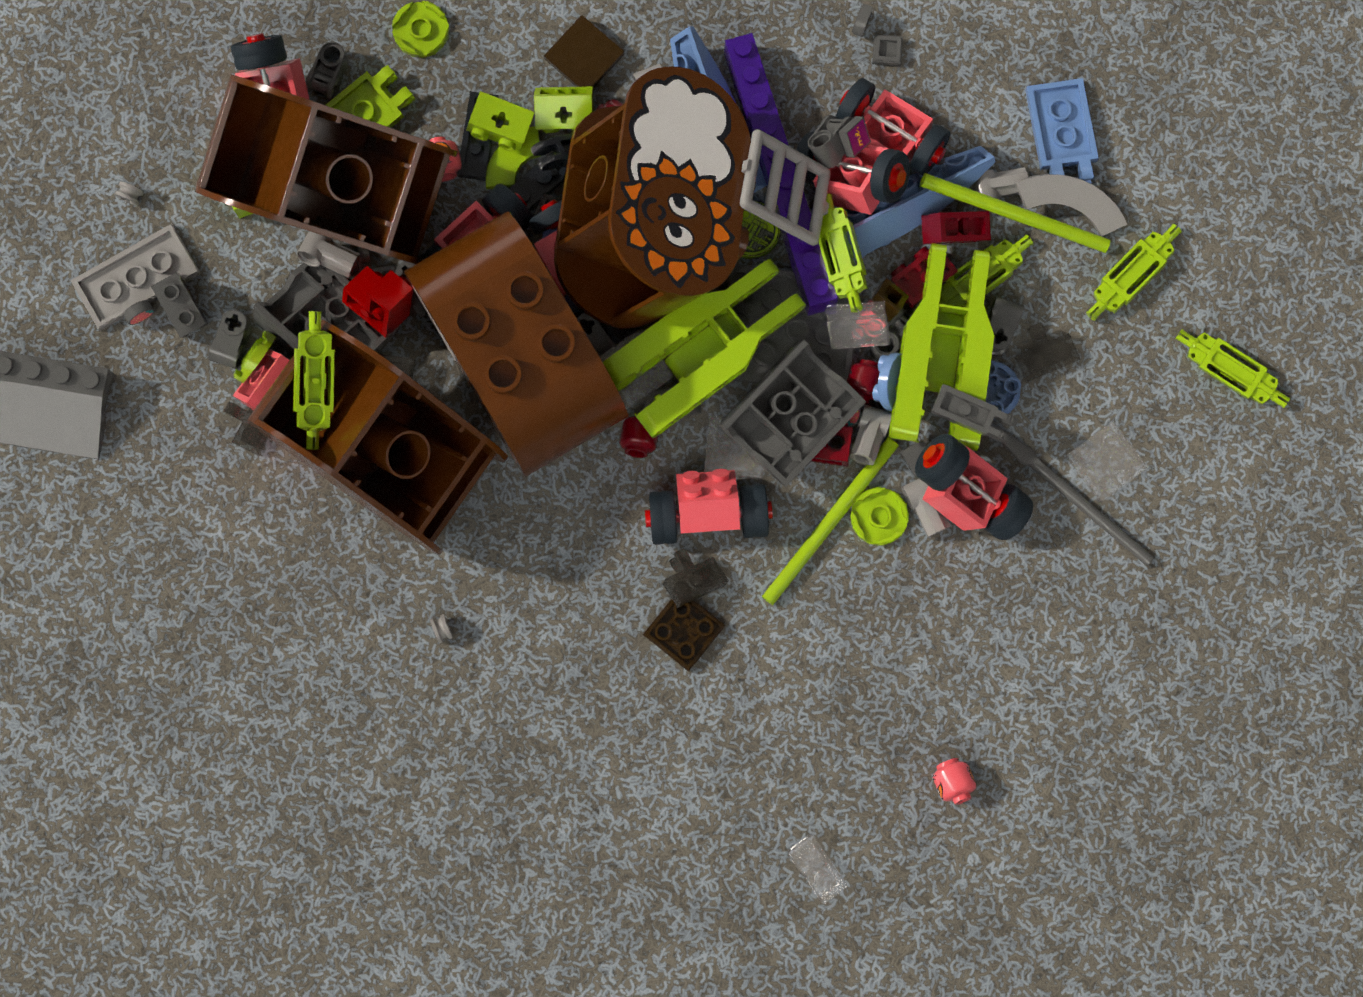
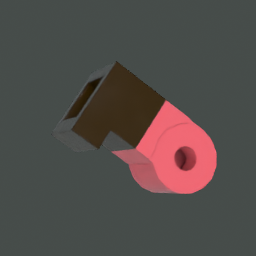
M886 278L857 318L858 327L868 334L879 332L900 312L909 295Z

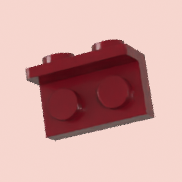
M927 246L920 249L913 256L915 261L907 267L904 263L901 264L890 274L893 277L890 281L909 295L906 302L911 308L922 301L929 254ZM947 257L942 284L958 272Z

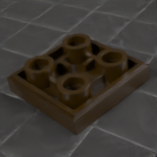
M581 15L544 55V59L576 87L593 86L594 88L624 56V51Z
M679 589L643 633V636L689 672L726 625Z

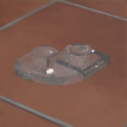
M809 834L787 850L798 871L807 879L819 901L823 904L848 887L829 856L812 834Z

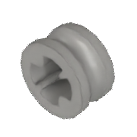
M120 181L118 184L120 190L115 191L114 196L124 202L138 206V197L143 196L144 192L131 184Z
M444 614L440 615L438 620L430 619L439 644L443 643L444 638L453 639Z

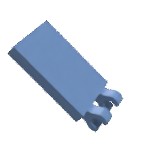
M1083 78L1027 86L1025 91L1040 170L1049 169V174L1064 175L1063 167L1077 165L1078 179L1091 184V180L1094 179L1091 163L1097 162L1099 157Z

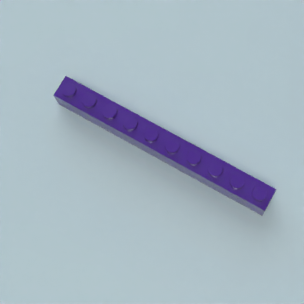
M753 33L725 40L724 56L750 138L753 131L759 129L788 145ZM762 145L759 164L767 188L774 151ZM787 158L784 159L775 210L777 214L787 218L795 173V163ZM803 191L798 225L809 230L811 213ZM780 229L801 298L806 304L807 316L835 309L838 297L834 286L829 282L819 242L817 245L812 246Z

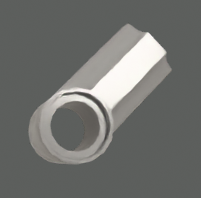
M1025 167L995 173L994 170H987L971 185V189L999 200L1000 198L1019 195L1014 182L1028 177V173Z
M310 231L296 253L297 257L309 266L319 267L322 265L347 278L352 276L360 259L359 253L333 242L332 238Z
M865 404L857 426L859 430L850 458L862 465L874 464L882 438H885L890 425L891 412Z
M917 479L902 486L901 489L905 499L909 498L907 503L911 510H915L928 538L950 528L951 525L945 516L922 499L928 485L922 480Z

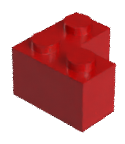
M366 266L343 288L342 302L386 338L409 316L413 287L404 276H398L392 270L383 276L380 272H374Z

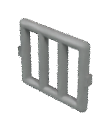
M754 130L751 137L748 159L743 161L741 172L745 175L740 197L741 208L812 246L817 245L820 238L823 215L828 214L829 203L826 202L830 179L829 168L762 130ZM762 145L774 151L764 206L752 200ZM785 158L796 163L787 218L775 212ZM807 170L818 176L809 230L798 225Z

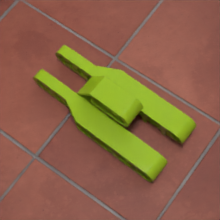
M931 243L922 302L903 328L900 349L902 361L899 377L897 378L896 399L892 408L889 438L919 442V427L925 410H922L925 390L939 393L941 386L944 384L986 402L995 336L984 306L990 252L974 250L965 307L940 304L947 245ZM950 421L948 434L955 437L972 451H978L981 434Z
M767 259L726 290L706 293L667 314L603 362L617 390L620 391L666 358L664 362L678 379L677 385L662 396L660 394L655 396V400L641 412L634 414L652 438L663 433L744 373L759 343L806 307L804 301L796 293L749 328L744 325L734 312L733 307L779 273L780 270L771 259Z

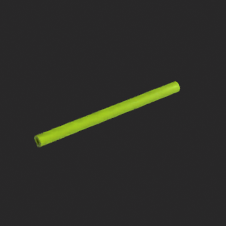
M924 173L920 181V187L1097 251L1106 253L1110 246V239L936 176Z
M889 437L886 438L880 446L874 464L863 467L765 591L762 598L771 605L775 604L851 508L857 497L862 494L896 451L899 445Z

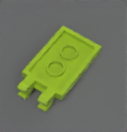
M386 65L373 77L366 71L328 102L326 106L391 128L404 118L400 109L407 107L416 99L406 86L400 89L394 96L389 92L386 86L393 83L398 77L389 65Z

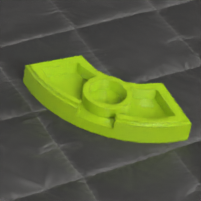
M535 126L529 127L521 151L516 149L508 151L501 147L496 149L488 164L486 190L493 189L498 184H503L508 188L516 183V176L520 168L529 160L541 157H535L531 152V147L539 142V131L535 130Z

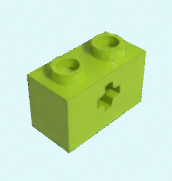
M593 86L535 88V130H542L545 133H556L560 129H571L574 132L580 121L594 112ZM561 107H566L567 115L563 114L562 110H560Z
M480 91L466 131L471 132V135L476 139L482 141L490 139L498 142V146L505 150L514 151L516 149L521 151L535 112ZM498 119L503 121L501 128L496 127Z

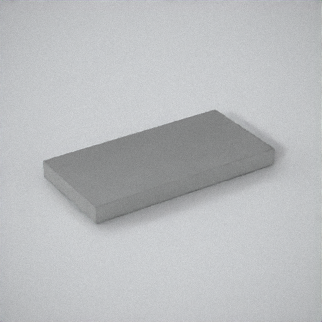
M171 223L70 281L98 330L102 331L125 318L124 312L131 305L143 300L150 301L151 303L158 299L151 288L157 282L178 272L186 283L199 276L201 272L176 228Z

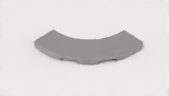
M1041 174L1014 182L1025 209L1044 204H1061L1072 207L1088 218L1099 236H1104L1127 225L1122 212L1112 199L1102 190L1084 180L1059 174Z

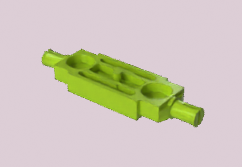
M827 194L826 202L829 203L828 214L823 215L819 245L829 282L835 287L836 294L840 299L848 298L850 310L855 313L863 309L859 293L868 289L864 276L867 273L853 223L848 219L847 212L843 207H834L832 195ZM847 231H849V235H850V238H851L852 246H851V244H849L848 237H847ZM826 240H827V242H828V246H829V249H830L831 257H832L833 264H834V267H835V271H836L835 274L833 273L832 265H831L830 258H829L828 251H827V247H826V244H825V241H826ZM854 253H855L856 260H857V265H856V266H855V262H854V259H853V258H855V257H854Z
M1172 224L1163 235L1152 232L1144 241L1140 239L1102 278L1101 285L1093 293L1097 302L1086 312L1089 318L1091 316V320L1095 321L1105 309L1115 314L1124 304L1127 306L1166 266L1167 260L1175 251L1171 242L1182 232L1179 227L1176 229V224ZM1137 250H1140V253L1114 279H1110ZM1154 265L1158 266L1131 294H1127L1134 285L1136 286L1146 276L1145 274Z
M1027 234L1014 244L1004 239L995 247L990 245L984 250L990 252L988 286L986 287L985 295L1011 277L1013 271L1023 264L1021 253L1033 245L1032 239H1029ZM972 259L959 268L958 272L942 285L940 304L965 307L970 271L959 280L955 279L971 268ZM1004 273L1002 276H1000L998 279L991 283V280H993L999 274Z
M308 311L309 330L298 333V348H294L293 411L297 412V427L307 431L306 449H319V431L330 428V412H333L335 350L332 349V334L321 330L322 312ZM303 356V403L300 405V357ZM326 356H328V400H327V404L325 405V404H324V390L326 389L325 358H326Z
M1183 329L1179 331L1175 339L1189 347L1187 358L1198 364L1200 370L1246 399L1251 398L1260 405L1270 399L1282 408H1285L1287 402L1290 401V397L1276 390L1278 379L1267 373L1268 369L1224 340L1220 338L1214 339L1205 332L1195 338ZM1220 345L1255 366L1258 372L1221 350ZM1207 365H1210L1216 370H1218L1221 375L1225 376L1229 380L1235 381L1241 386H1243L1245 388V391L1240 390L1230 382L1226 381L1219 375L1209 370L1207 368Z

